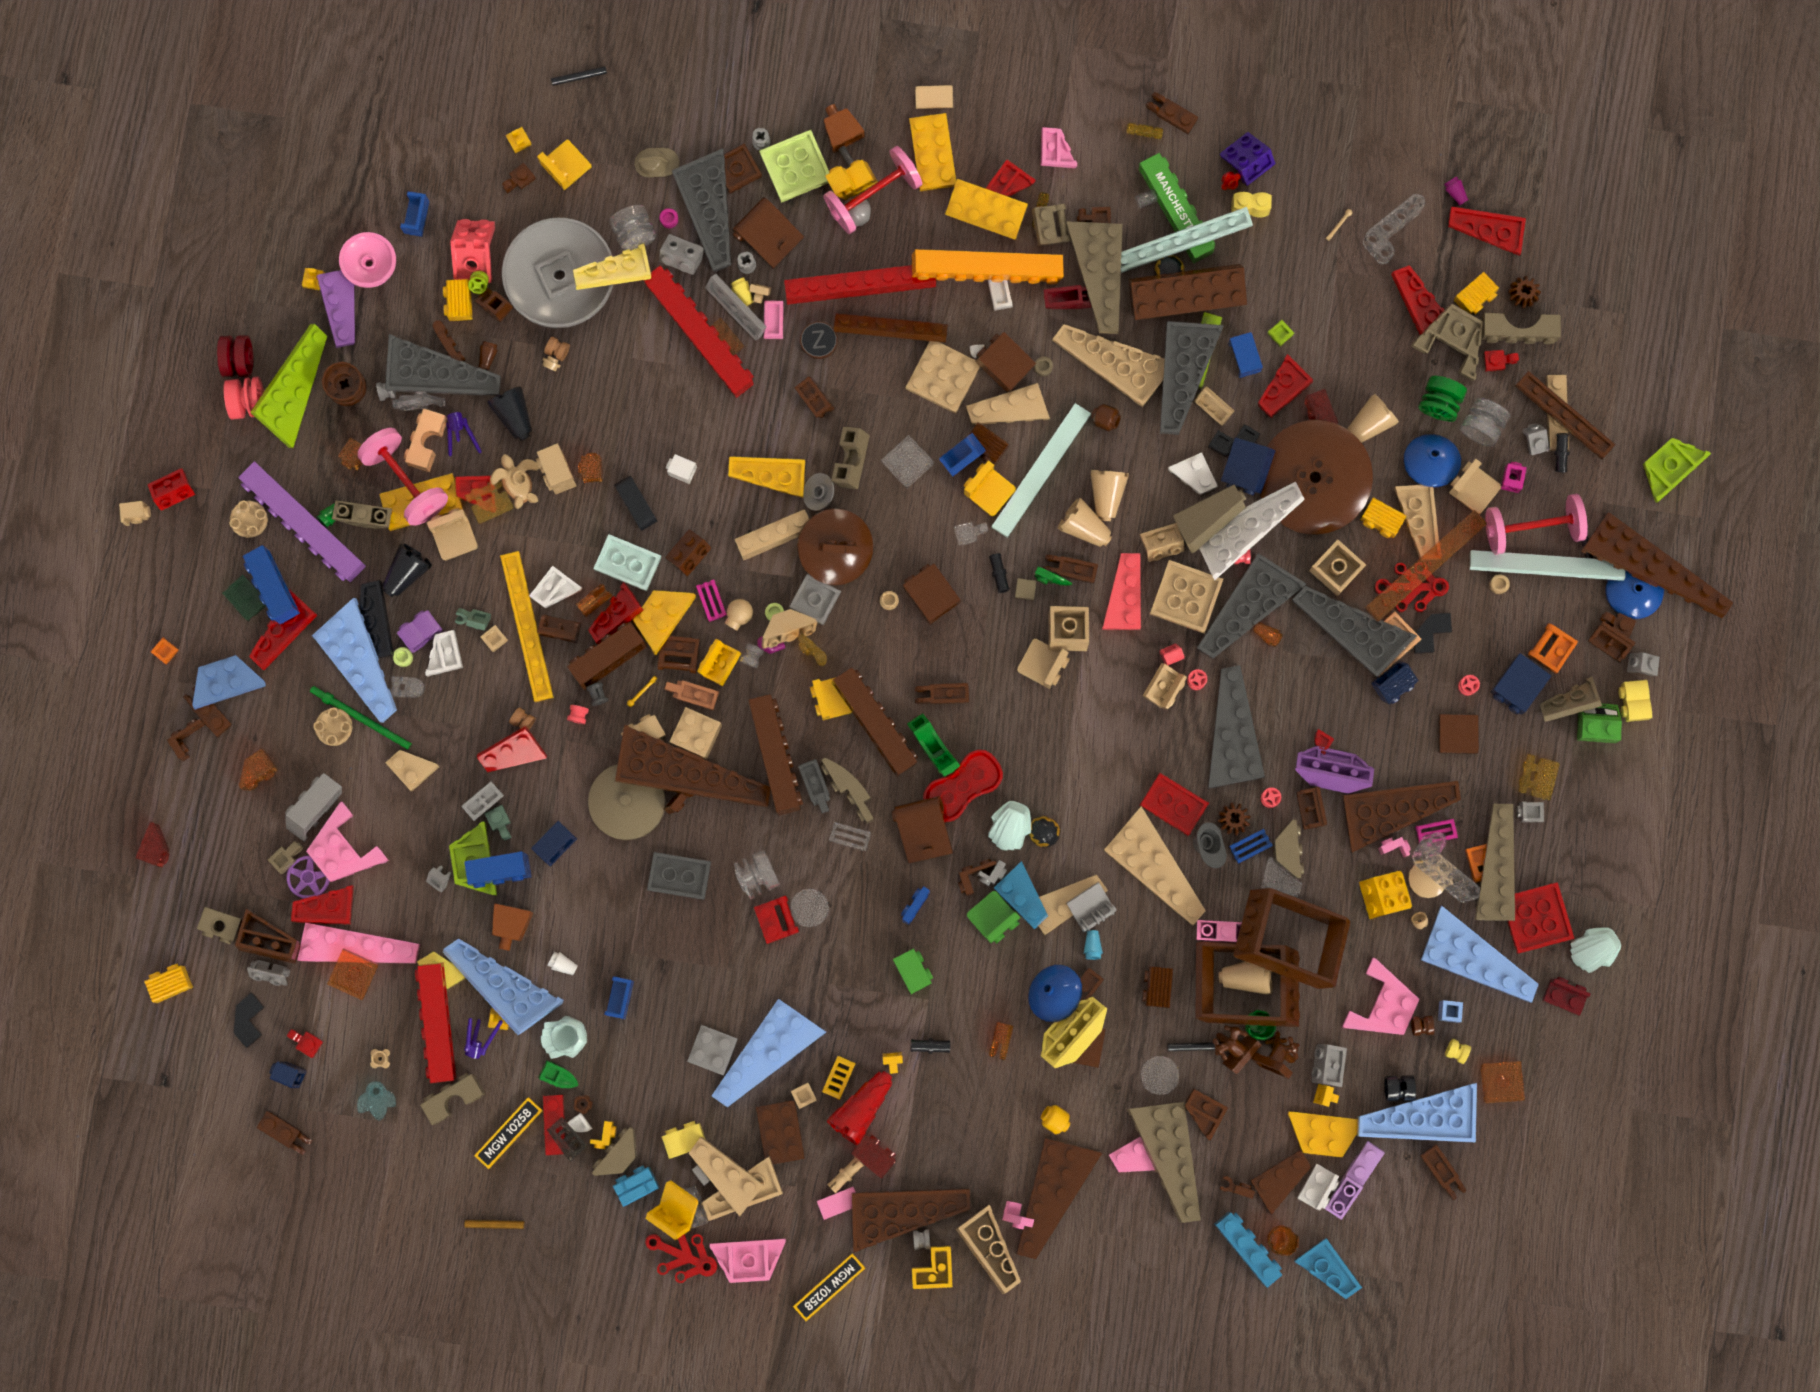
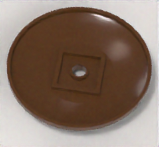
M1303 421L1282 430L1267 445V447L1276 451L1262 493L1260 494L1261 499L1294 482L1297 483L1305 499L1279 523L1291 530L1304 534H1325L1346 526L1362 511L1372 489V465L1364 445L1348 429L1329 421ZM1312 472H1318L1321 475L1318 483L1311 482L1310 474Z

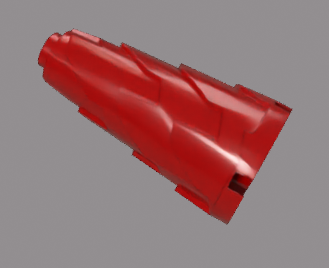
M885 1071L875 1074L873 1078L865 1082L854 1095L850 1096L828 1118L827 1123L837 1133L840 1132L842 1137L849 1142L859 1145L866 1134V1130L876 1117V1112L884 1102L888 1090L892 1086V1076Z

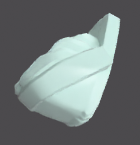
M1016 801L1005 803L991 817L993 825L988 833V837L1002 850L1020 849L1023 846L1025 836L1031 833V814L1029 808Z
M1606 927L1588 929L1584 936L1572 940L1570 943L1573 962L1588 973H1592L1601 966L1610 967L1621 949L1620 940L1615 932Z
M564 1016L559 1021L544 1023L541 1045L551 1059L563 1055L573 1058L587 1043V1033L584 1024L577 1019Z

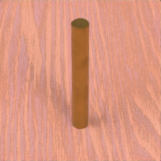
M465 1220V1228L524 1229L525 1226L524 1221Z

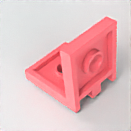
M457 220L450 241L454 280H470L471 274L474 271L480 270L488 275V283L492 282L490 243L495 231V221ZM472 260L477 266L471 267L467 264V261Z

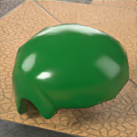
M1256 1010L1248 1015L1271 1017L1268 1012ZM1245 1025V1030L1254 1039L1266 1040L1273 1036L1276 1026Z

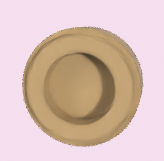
M1501 574L1495 575L1489 583L1491 591L1495 594L1505 593L1510 586L1508 578Z

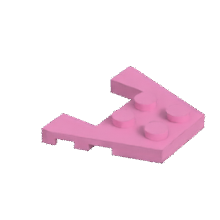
M343 802L339 803L306 851L330 882L389 861L378 846L360 858L340 833L338 827L353 817Z
M1372 958L1365 974L1382 981L1383 986L1368 1019L1348 1011L1342 1027L1404 1035L1419 1002V998L1377 959Z

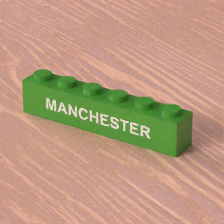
M1158 153L1140 163V173L1175 232L1203 223L1202 220H1198L1195 207L1188 203L1185 190L1183 188L1180 189L1177 184V176L1175 173L1170 172L1168 168L1169 163L1165 157L1162 158L1161 154ZM1212 240L1187 249L1186 252L1193 264L1213 254L1215 242Z

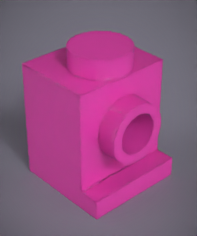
M1517 462L1508 463L1504 469L1501 489L1519 493L1523 488L1527 467H1523L1521 463ZM1514 475L1515 480L1510 479L1509 476Z

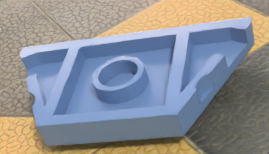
M235 655L198 667L192 705L195 710L265 687L266 684L262 678Z

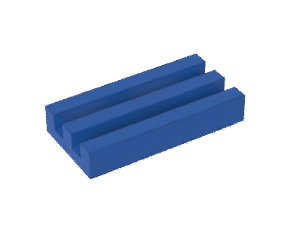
M1262 829L1229 846L1239 864L1273 845L1265 830ZM1262 835V839L1238 851L1235 850L1236 847ZM1264 841L1266 842L1267 845L1247 854L1242 858H1239V854L1263 843Z

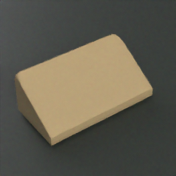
M952 85L915 87L916 109L953 108Z

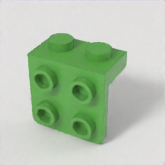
M996 891L988 894L967 913V918L990 944L993 942L997 944L1005 937L1003 933L1008 929L1012 931L1020 924L1018 920L1021 918Z

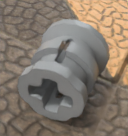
M757 128L753 131L752 144L754 148L762 150L770 146L771 140L766 129Z
M750 252L739 254L737 258L738 269L744 274L752 273L756 268V261ZM748 260L750 261V264H749V263H746L745 265H743V261H744V262H747Z

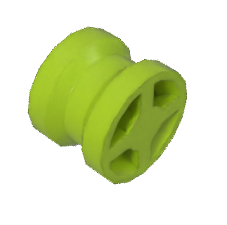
M480 270L474 271L468 283L470 291L475 294L484 293L489 281L488 275Z

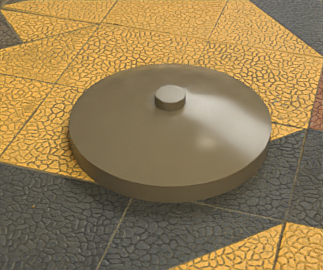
M617 765L611 766L604 770L591 786L588 797L590 815L596 826L610 837L619 840H635L644 837L657 827L664 815V808L666 806L665 792L661 789L615 782Z

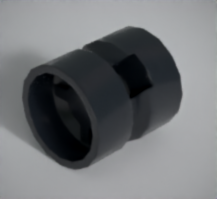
M1402 1075L1401 1078L1385 1076L1384 1093L1386 1101H1398L1399 1098H1402L1403 1101L1415 1100L1416 1084L1414 1075Z

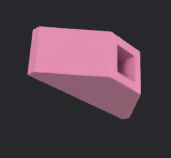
M1197 920L1196 940L1237 943L1242 922Z

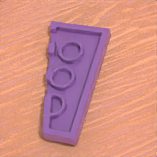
M341 270L317 275V280L335 347L353 345L355 343L354 284L346 279Z

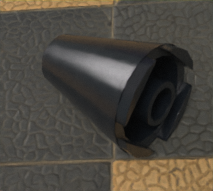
M521 386L508 390L504 394L487 401L488 406L514 439L519 438L522 441L530 437L529 433L532 432Z
M401 543L382 586L385 588L383 591L391 597L394 595L399 596L432 567V563L427 558L423 560L421 553L413 547Z

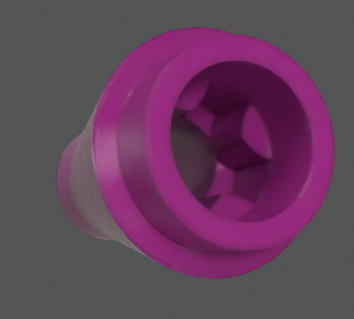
M1457 176L1444 184L1445 190L1458 205L1469 200L1462 181Z

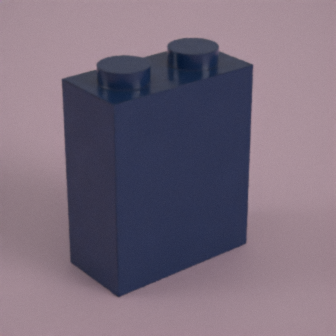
M1235 437L1221 481L1227 483L1226 487L1235 484L1236 488H1244L1243 492L1254 495L1255 492L1261 494L1276 450Z
M1520 653L1514 658L1490 693L1493 694V698L1496 701L1507 704L1511 712L1522 715L1527 711L1552 675Z

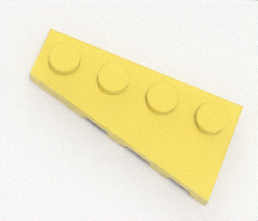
M638 245V248L631 251L630 249L622 251V254L615 257H606L604 261L599 263L593 262L574 269L573 276L576 290L651 279L645 245Z

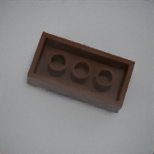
M631 622L620 625L616 633L606 635L601 639L602 642L600 644L590 646L585 650L586 653L583 656H576L569 662L568 669L584 690H587L586 687L597 683L647 648L644 640Z

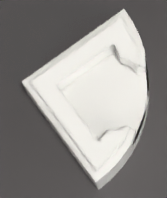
M581 1113L565 1124L567 1128L575 1132H587L593 1129Z

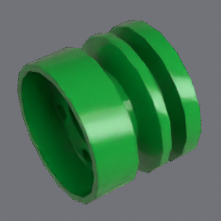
M1436 375L1429 377L1425 387L1428 394L1422 396V401L1418 406L1419 410L1435 419L1454 422L1457 419V413L1460 411V406L1457 404H1461L1464 401L1467 388L1450 378Z

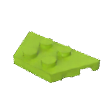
M1671 438L1643 464L1654 501L1658 503L1711 453Z
M481 822L473 830L464 834L462 838L449 845L454 881L456 885L495 896L497 891L496 885H493V883L485 884V887L474 888V886H470L467 883L464 861L491 857L486 822Z

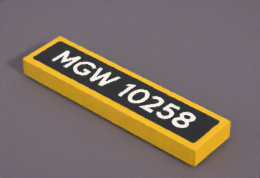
M528 1097L474 1156L490 1169L543 1110Z
M852 1253L793 1307L807 1321L859 1275L865 1267Z

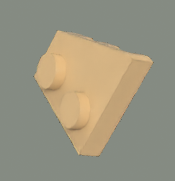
M399 750L386 762L410 791L417 788L439 768V765L402 750Z

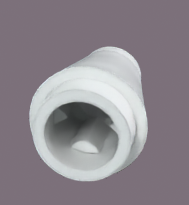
M554 951L547 966L552 967L551 970L573 976L578 965L561 952L557 953Z

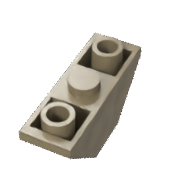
M335 500L332 519L357 527L371 529L389 528L392 509Z
M1292 820L1273 841L1274 862L1296 880L1300 879L1301 875L1304 874V865L1300 863L1299 856L1302 855V844H1298V836H1301L1300 824H1297V820Z
M633 1127L629 1129L624 1128L618 1135L620 1140L616 1144L612 1143L605 1151L607 1153L603 1160L599 1158L592 1168L595 1170L592 1174L594 1176L625 1173L635 1161L637 1149L635 1129Z

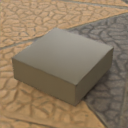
M1018 578L1015 598L1034 601L1036 581Z

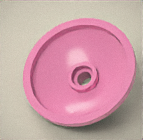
M364 232L354 235L345 242L340 251L339 265L343 275L352 284L359 287L372 288L385 283L392 276L396 267V254L393 246L386 238L376 233ZM367 262L373 263L371 266H366Z

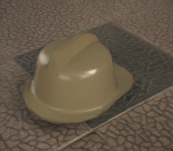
M647 148L637 155L634 165L636 171L643 177H666L673 174L672 170L679 168L680 161L678 155L669 148Z

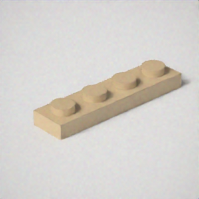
M1547 375L1546 386L1567 403L1566 375ZM1547 414L1549 449L1556 450V434H1568V431Z

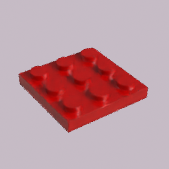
M1558 882L1515 894V921L1507 922L1517 954L1575 939Z

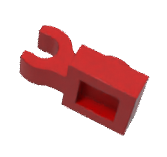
M1504 350L1484 352L1485 372L1505 370V364H1517V361H1519L1518 353L1504 355Z
M290 1029L287 1037L298 1042L296 1049L310 1058H314L324 1042L308 1031L303 1036L297 1031Z

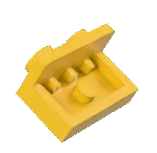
M715 639L709 647L704 660L700 663L697 672L706 679L723 686L738 661L741 652Z

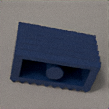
M1399 660L1398 663H1395V665L1386 670L1371 684L1383 702L1393 704L1400 699L1404 692L1411 691L1419 680L1409 665Z
M284 1061L273 1063L269 1071L271 1080L290 1088H300L307 1073L306 1069Z

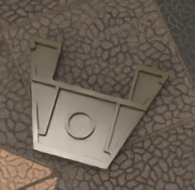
M1451 304L1412 343L1411 347L1423 354H1428L1435 338L1466 355L1458 373L1474 381L1477 376L1475 372L1479 361L1478 350L1479 346H1481L1484 322Z

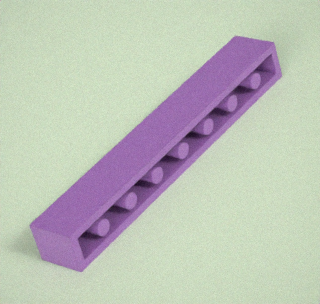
M255 461L238 477L243 482L241 486L247 492L252 490L256 494L254 498L261 505L266 503L270 507L268 511L275 518L279 515L283 519L281 523L288 530L291 528L297 533L294 536L302 543L306 541L310 545L308 549L317 556L319 553L323 557L321 561L329 569L333 566L337 570L335 574L342 581L347 579L351 583L366 567Z

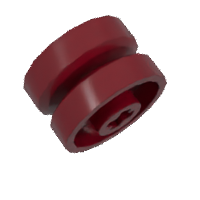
M231 335L219 337L217 360L222 377H234L236 373L240 377H250L252 375L254 356L252 342L248 335H238L235 340Z

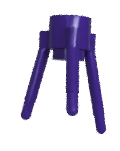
M454 412L447 415L448 455L452 456V431L455 432L456 440L459 442V431L463 429V426L478 453H481L479 444L468 426L467 419L462 417V413Z
M469 1018L464 1048L465 1055L475 1059H479L480 1055H485L486 1049L503 1023L502 1020L498 1022L484 1046H481L482 1042L477 1040L481 1020H477L473 1038L471 1039L472 1018Z

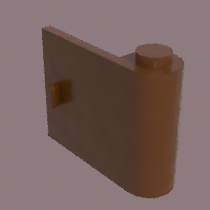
M765 197L732 229L734 232L732 235L737 241L747 242L773 269L804 238L790 221Z
M940 796L898 805L892 811V817L894 822H897L908 863L953 854L943 818L944 805Z

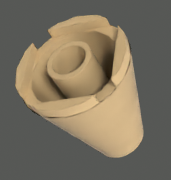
M1374 394L1369 398L1347 429L1362 443L1395 426L1399 421L1391 410L1386 407L1384 402Z
M1091 470L1095 511L1101 521L1111 522V518L1116 517L1129 473Z
M1081 498L1076 499L1066 511V516L1064 520L1061 519L1057 529L1096 546H1106L1112 538L1110 536L1111 531Z
M1244 961L1222 968V972H1219V983H1223L1225 988L1268 995L1272 994V971Z

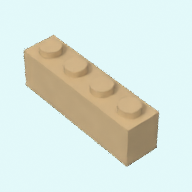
M805 509L736 538L735 542L743 561L798 538L801 529L809 520Z

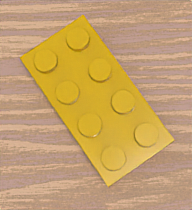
M946 113L909 118L916 169L922 180V186L919 187L920 191L955 187L956 175Z
M957 179L945 215L1016 240L1028 204Z
M453 473L414 484L420 493L436 487L442 488L446 493L448 501L437 515L444 516L453 509H463L460 498L456 497ZM406 486L379 494L382 506L392 509L389 530L392 531L410 526L404 518V511L415 498Z

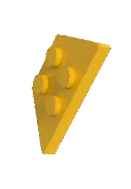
M654 590L642 606L644 610L633 619L634 625L641 632L642 637L649 644L655 655H657L695 600L696 595L694 593Z
M1288 1111V1117L1291 1120L1302 1153L1343 1157L1358 1132V1119Z

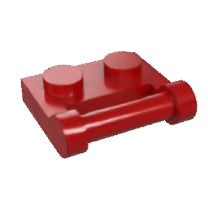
M787 896L754 907L767 944L799 933L798 926H795L787 904ZM780 905L788 927L786 931L782 930L775 906Z

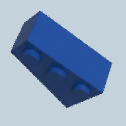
M522 851L464 861L467 883L470 886H474V888L485 887V884L489 883L500 885L504 884V881L512 880V882H517L525 878H532L528 854Z

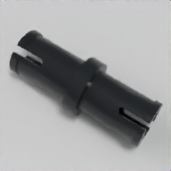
M1557 433L1556 450H1554V455H1556L1555 472H1568L1567 459L1568 455H1570L1568 450L1569 434Z
M992 554L989 556L993 569L992 577L995 578L998 593L1008 592L1010 588L1006 578L1007 571L1003 567L1001 554Z
M933 1038L928 1040L911 1039V1052H928V1054L933 1052L950 1053V1040L938 1041L933 1040Z

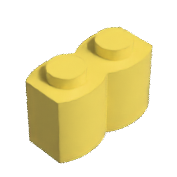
M1248 192L1235 193L1232 199L1231 212L1247 207L1250 215L1266 217L1271 210L1272 195L1263 192L1253 195Z
M1648 681L1623 682L1618 690L1619 697L1623 699L1624 706H1621L1622 717H1625L1626 722L1650 720L1652 718V707Z
M695 1121L684 1124V1129L677 1131L676 1127L665 1131L666 1135L662 1136L669 1159L690 1152L700 1137L705 1139L701 1124H695Z

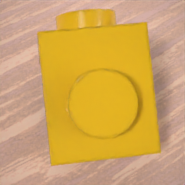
M604 1121L602 1140L590 1139V1143L594 1144V1148L606 1149V1145L610 1146L612 1138L616 1137L617 1126H614V1122Z

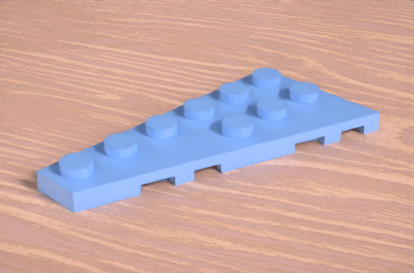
M353 598L312 636L380 722H384L397 709L390 689L387 688L383 670L379 666V659L370 634L367 633L364 624L365 620L359 611L358 601L356 598Z
M1440 906L1421 961L1532 1003L1539 984L1443 906Z
M457 939L443 949L444 955L517 1035H520L563 1004V999L555 998L548 993L549 991L544 988H538L527 978L506 966L496 963V960L491 957L487 958L479 953V950L460 939Z
M778 999L716 1088L712 1097L726 1107H729L824 1035L826 1031Z
M1477 1083L1358 1116L1357 1136L1476 1142Z

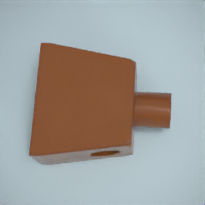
M832 104L825 109L829 117L823 120L824 127L833 153L839 151V148L842 146L847 147L865 138L864 129L847 108L838 111L835 104Z
M494 904L492 935L501 937L498 949L510 951L512 940L522 941L533 912Z

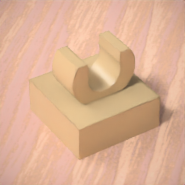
M751 284L749 292L755 293L753 302L761 304L764 295H770L771 287Z

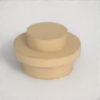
M548 356V358L543 357L542 359L544 361L542 365L553 371H556L561 366L558 364L559 360Z
M886 591L880 596V605L884 609L893 610L897 607L899 598L896 593Z

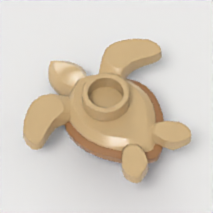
M504 454L501 458V464L505 469L499 468L492 473L490 478L491 484L495 485L501 479L505 491L515 500L514 506L516 509H519L527 501L530 503L538 502V497L531 493L532 482L526 473L527 470L537 471L539 469L537 462L526 459L515 467L511 457Z

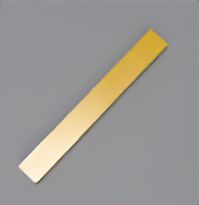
M516 551L500 555L534 702L554 698L540 637L537 633L538 628L520 552Z

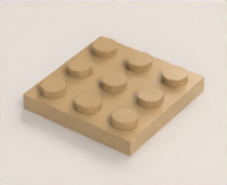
M930 341L906 386V390L956 414L980 366L974 359L940 342Z
M1169 560L1150 615L1205 633L1223 579L1218 577L1214 580L1211 574Z

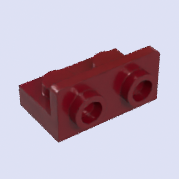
M1561 977L1550 979L1542 1001L1580 1016L1587 998L1591 995V993L1586 992L1587 988L1577 984L1574 987L1568 984V980Z

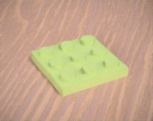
M811 130L759 151L781 203L829 183L825 177L829 174V170Z

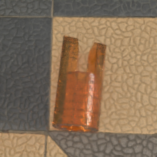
M603 584L597 586L576 603V606L585 617L612 597L610 592H604L605 586Z
M1000 1022L996 1023L989 1051L990 1057L996 1055L998 1045L1002 1043L1000 1059H1006L1014 1026Z

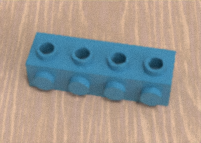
M1227 1212L1214 1225L1261 1283L1268 1288L1282 1276L1280 1273L1282 1268L1275 1260L1271 1261L1267 1257L1269 1252L1262 1244L1258 1246L1254 1241L1256 1236L1249 1228L1247 1230L1244 1229L1241 1225L1243 1220L1239 1215Z

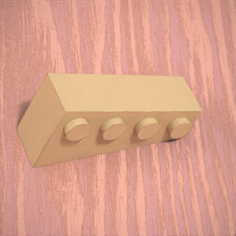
M987 1205L959 1226L956 1231L1000 1292L1006 1294L1019 1284L1021 1280L1009 1255L990 1205Z

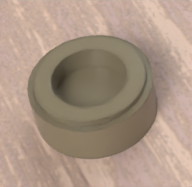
M1039 357L1035 361L1034 370L1037 375L1044 377L1052 372L1053 363L1048 357Z

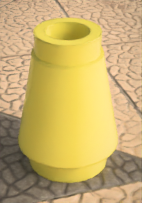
M744 277L731 283V290L746 306L754 303L752 294L749 292V283Z

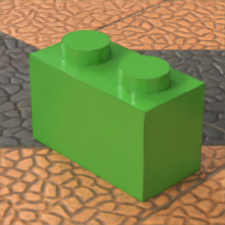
M913 948L893 959L911 995L932 984L930 980L933 979V976L929 969H924L921 964L924 959L919 951L915 952Z

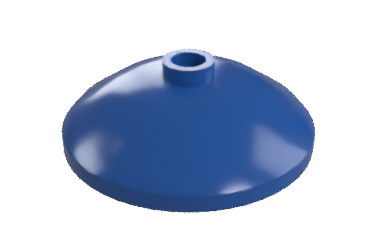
M1427 434L1415 438L1407 446L1404 453V467L1408 475L1415 482L1427 487H1440L1455 479L1461 467V456L1457 447L1449 439L1440 435Z
M1626 570L1624 581L1607 580L1606 597L1612 609L1616 613H1621L1632 619H1642L1653 614L1663 600L1664 588L1660 586L1654 587L1633 577ZM1635 586H1640L1641 591H1637Z
M1052 965L1043 969L1036 975L1030 985L1028 1001L1032 1012L1046 1022H1059L1066 1019L1076 1010L1082 997L1081 980L1074 970L1064 965Z

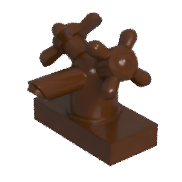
M1225 1025L1224 1029L1231 1032L1230 1037L1221 1032L1217 1033V1039H1213L1215 1054L1221 1055L1222 1059L1225 1060L1222 1064L1237 1075L1262 1044L1250 1037L1247 1032L1241 1031L1239 1027ZM1239 1034L1245 1036L1241 1042L1237 1039ZM1227 1050L1230 1053L1228 1057L1224 1053Z
M1277 1031L1275 1036L1264 1041L1266 1045L1272 1044V1051L1269 1056L1266 1057L1255 1053L1251 1059L1261 1068L1289 1079L1293 1072L1283 1064V1061L1295 1063L1299 1058L1297 1052L1300 1044L1295 1043L1291 1036L1288 1037L1289 1045L1283 1044L1287 1042V1039L1280 1038L1281 1034Z

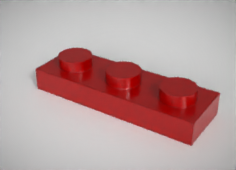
M563 1095L543 1096L546 1155L566 1154Z

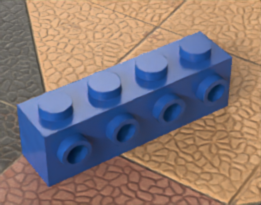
M261 545L243 556L246 562L244 567L249 574L251 573L253 577L251 581L254 587L259 589L261 593L259 598L267 606L268 610L266 612L269 618L282 624L300 614L270 550Z

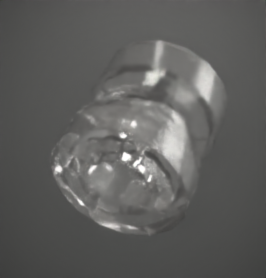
M747 643L745 647L746 652L741 656L740 662L757 668L759 665L758 660L763 655L764 650Z

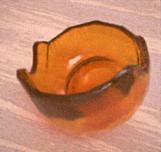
M1276 1226L1271 1229L1267 1236L1268 1247L1276 1255L1290 1256L1299 1247V1237L1290 1227Z

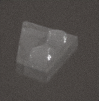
M425 391L415 392V395L412 396L402 395L400 399L392 400L393 408L403 411L426 409L430 404L439 407L445 406L444 398L426 394Z
M1268 857L1260 889L1272 888L1299 899L1302 883L1275 862L1272 857Z

